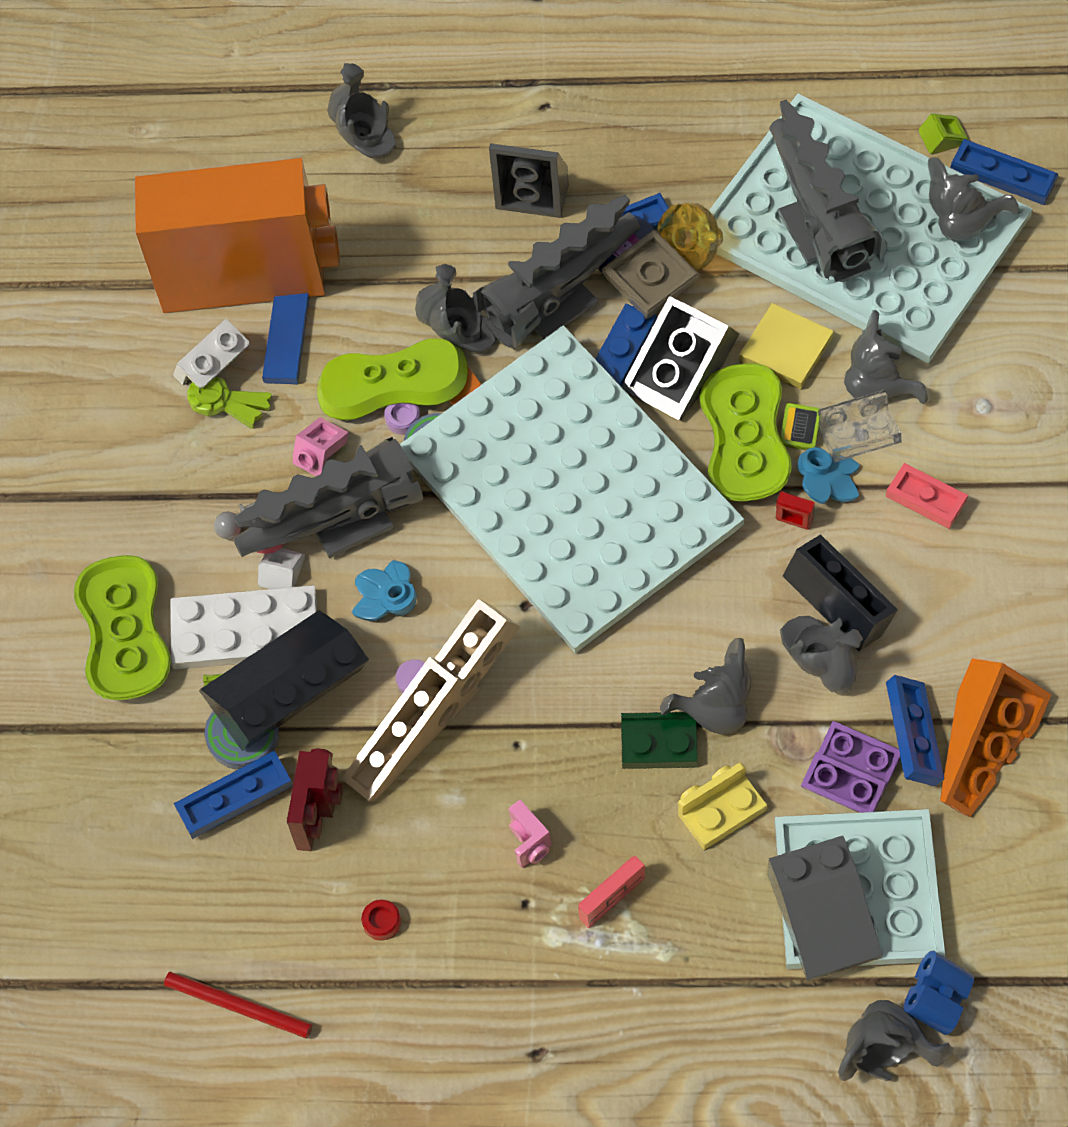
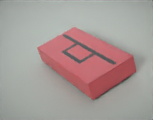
M632 856L578 904L579 919L590 928L645 879V865L636 856Z

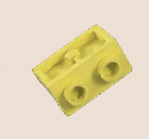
M741 762L733 767L730 765L722 767L712 776L711 781L701 787L699 785L690 787L681 795L678 801V816L703 850L708 849L767 811V804L745 776L746 768Z

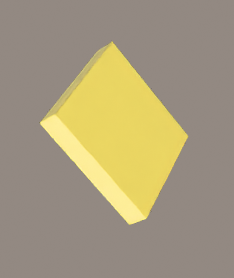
M772 303L740 352L739 361L742 363L765 365L774 371L779 380L801 389L832 340L834 331Z

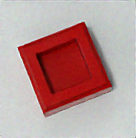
M781 491L776 502L775 519L810 530L814 520L815 502Z

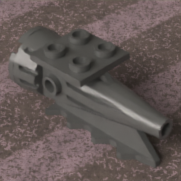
M787 100L780 101L782 118L775 120L770 125L769 130L773 135L797 202L778 208V214L807 264L818 261L823 275L828 280L829 276H832L836 282L857 278L871 269L869 262L876 256L879 261L882 259L887 250V242L870 219L863 213H860L856 204L859 203V197L845 193L841 188L845 173L841 169L828 166L826 162L830 150L828 144L813 140L811 137L815 124L813 118L798 114L795 107Z
M626 195L613 199L607 204H590L587 206L585 220L580 223H563L560 225L558 239L554 242H536L533 244L532 257L527 261L508 262V266L514 273L505 275L477 289L473 293V300L478 313L485 310L489 319L484 323L503 345L507 347L513 345V348H516L534 331L544 340L563 325L564 327L568 326L598 304V299L582 283L634 233L640 230L639 222L634 215L627 213L622 216L630 203V199Z
M390 437L367 452L360 445L354 459L346 463L333 459L326 461L321 474L314 478L299 474L293 476L288 490L281 493L268 490L260 491L255 504L246 508L235 517L239 527L250 528L233 537V541L241 557H244L254 552L316 534L330 559L394 529L386 511L391 512L423 501L422 491L418 481L412 483L411 471H413V468L404 450L396 439L393 440V437Z

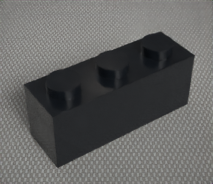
M821 534L796 549L783 574V577L830 624L837 621V618H842L843 625L841 630L848 633L852 629L859 631L863 640L860 642L859 648H856L858 651H861L882 637L898 611Z

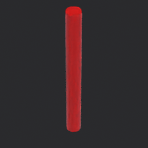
M171 971L166 975L164 986L305 1039L311 1033L313 1026L311 1023Z

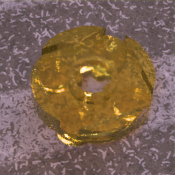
M699 203L673 205L664 212L658 223L657 232H661L660 236L696 271L709 265L716 255L718 246L723 242V232L717 226L714 216L706 207ZM685 230L691 232V243L685 244L684 242L687 238L684 233Z

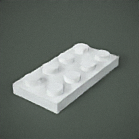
M315 585L170 598L171 664L173 669L240 663L317 611Z

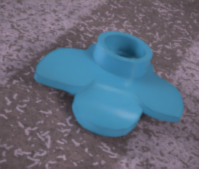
M817 447L809 448L799 456L797 468L804 476L802 486L808 496L815 502L825 504L829 497L840 502H849L858 498V490L850 478V475L854 474L860 467L855 460L841 453L829 454L824 449Z
M392 560L384 571L367 569L358 574L355 578V585L363 598L353 608L352 614L359 619L377 621L388 613L399 616L409 613L415 607L417 593L410 583L411 572L406 564Z

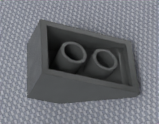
M490 143L489 155L495 209L561 218L569 181L568 166L560 154L552 151Z
M669 296L621 388L625 392L681 421L700 396L701 388L708 377L723 366L740 333L730 326Z
M843 835L769 858L767 875L807 982L882 958L883 955L860 878Z

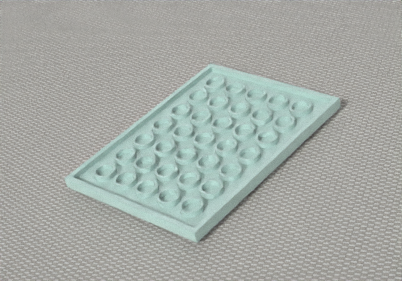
M797 94L790 104L795 107L798 114L813 118L815 124L811 137L813 140L828 144L830 148L826 158L828 166L841 169L845 173L841 188L845 193L859 197V203L856 204L860 213H863L870 219L887 242L885 255L880 261L876 256L869 262L871 269L863 275L844 282H836L832 276H829V280L826 279L818 261L810 264L805 262L778 214V208L797 202L770 130L691 233V241L862 330L866 329L872 310H877L879 312L878 328L882 330V337H885L886 341L894 344L896 347H900L908 354L929 364L1030 219L1033 208L1017 201L1019 213L1015 214L1005 210L997 213L978 236L963 241L947 239L938 225L939 217L934 212L929 201L931 181L927 164L929 157ZM945 166L948 175H954V174H958L959 176L963 175V174H961V173H959V172H957V171H955V170H953V169H951V168ZM978 181L969 184L971 188H976L978 192H981L986 201H992L1004 196V194Z
M564 325L400 444L415 472L575 654L744 526V518Z

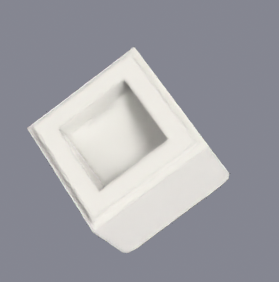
M283 548L277 552L266 554L259 563L258 585L267 589L294 587L305 560V554Z

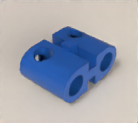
M932 950L924 956L914 977L918 980L917 984L910 987L903 1009L906 1013L939 1033L948 1035L954 1030L964 1009L960 1004L962 999H968L974 983V975Z

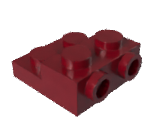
M316 748L310 752L299 751L287 824L296 849L300 851L312 852L314 839H320L322 817L333 818L335 805H340L342 801L343 783L338 782V768L332 764L333 753L326 749Z

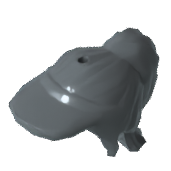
M344 63L340 73L345 83L337 86L330 96L327 109L329 118L336 124V128L343 139L361 154L375 159L389 156L396 147L394 134L387 126L389 105L387 102L382 101L381 106L376 98L363 91H359L361 80L364 77V70L354 63Z
M939 157L928 159L927 164L931 179L929 201L934 212L939 217L938 225L947 239L954 241L970 240L983 232L997 213L1003 210L1015 214L1019 213V204L1012 195H1004L995 200L986 201L981 192L969 186L970 183L978 181V175H948L945 165Z
M447 264L436 266V278L439 281L423 288L416 296L415 311L418 321L431 327L442 339L450 341L459 347L477 353L489 351L495 344L496 337L484 323L488 319L481 315V312L478 313L473 297H470L466 290L451 287L457 274L455 267Z
M872 310L866 329L862 331V334L852 346L851 367L847 370L844 379L847 391L855 399L864 403L884 402L905 393L914 395L920 403L925 404L928 400L926 386L922 382L902 379L899 376L897 367L892 359H899L902 349L886 341L885 337H882V330L878 328L879 312Z
M798 616L787 621L780 629L781 640L798 666L806 673L820 677L823 685L830 692L845 694L851 689L856 681L857 661L852 648H859L860 642L863 640L859 631L852 629L848 633L841 630L843 625L842 618H837V621L829 626H824L819 620L811 616Z
M735 638L728 646L724 665L714 666V668L709 667L708 670L695 672L694 678L706 681L705 684L695 691V694L692 695L693 697L671 694L663 698L660 705L661 715H667L669 712L677 709L684 711L703 728L717 734H731L743 727L747 721L748 710L745 702L751 688V675L745 661L744 639Z
M877 1000L868 1005L861 1018L853 1024L848 1032L845 1055L838 1070L839 1078L842 1081H847L858 1070L876 1079L890 1081L892 1075L885 1072L882 1067L900 1063L910 1052H915L932 1066L938 1067L952 1055L953 1047L949 1043L942 1045L933 1044L922 1033L916 1020L906 1013L901 1006L889 1000Z

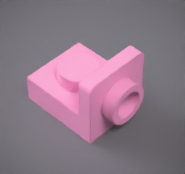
M319 417L296 435L292 459L293 464L315 476L320 475L327 459L347 444L349 432Z
M518 800L508 808L511 819L509 828L517 839L523 843L515 850L517 863L524 868L530 862L536 864L548 854L549 847L552 844L549 831L521 800Z

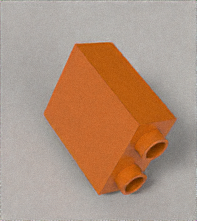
M302 158L135 176L136 236L163 313L273 301L276 296L308 293L309 297L325 295L323 268L340 266L336 226H331L326 184L308 185Z

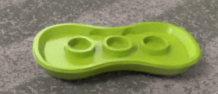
M437 338L420 341L406 349L391 354H343L329 361L322 370L317 383L318 403L326 415L339 420L357 419L384 406L398 403L418 405L441 404L451 400L463 390L468 376L467 360L459 346L450 341Z
M743 363L724 367L712 373L701 388L700 404L714 433V448L708 466V478L710 483L728 500L750 501L768 497L781 490L790 477L791 459L778 435L776 427V415L781 401L782 386L774 371L765 365Z
M120 555L94 562L84 568L79 574L74 587L76 605L88 624L91 636V644L85 667L86 679L91 689L105 699L126 700L146 695L160 687L170 671V653L156 630L153 618V608L158 591V578L148 561L138 556Z

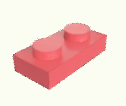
M906 463L902 465L886 491L887 498L948 529L951 528L968 498L967 494Z

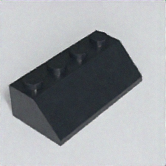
M318 610L202 687L199 692L240 749L244 751L361 671L369 661V658L348 629L321 610Z

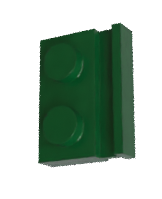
M661 712L621 713L622 769L697 768L696 720L686 712H669L667 715H661Z

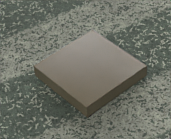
M655 230L651 231L602 268V275L647 320L664 307L669 296L677 298L699 281V273Z

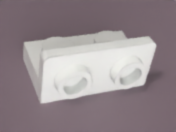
M225 319L177 363L173 376L182 385L190 379L198 388L202 389L248 347L249 341Z

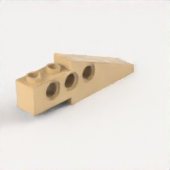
M478 599L436 658H428L341 779L365 799L375 802L480 691L479 682L520 626L493 605Z

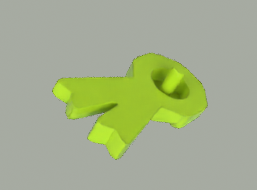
M217 376L202 389L192 382L187 390L188 403L196 413L213 416L224 411L250 429L254 428L255 421L262 418V413L259 410L270 411V404L268 402L272 398V393L229 391L225 380Z

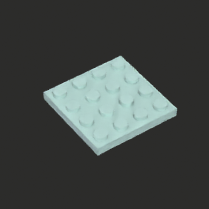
M929 809L775 817L777 856L842 835L844 836L860 878L883 955L881 959L859 966L921 963L924 956L932 950L946 957ZM782 915L786 969H802Z

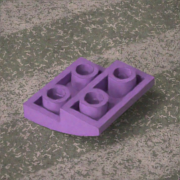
M832 721L819 751L815 753L801 787L858 813L875 812L901 759L899 749Z

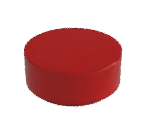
M375 900L369 903L362 912L361 921L363 928L372 939L378 941L388 940L395 936L400 929L401 917L399 910L388 900Z

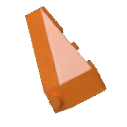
M972 658L957 693L940 801L964 816L971 817L996 784V775L1004 764H1011L1018 754L1015 750L1025 737L1031 738L1038 729L1052 694L1004 663Z

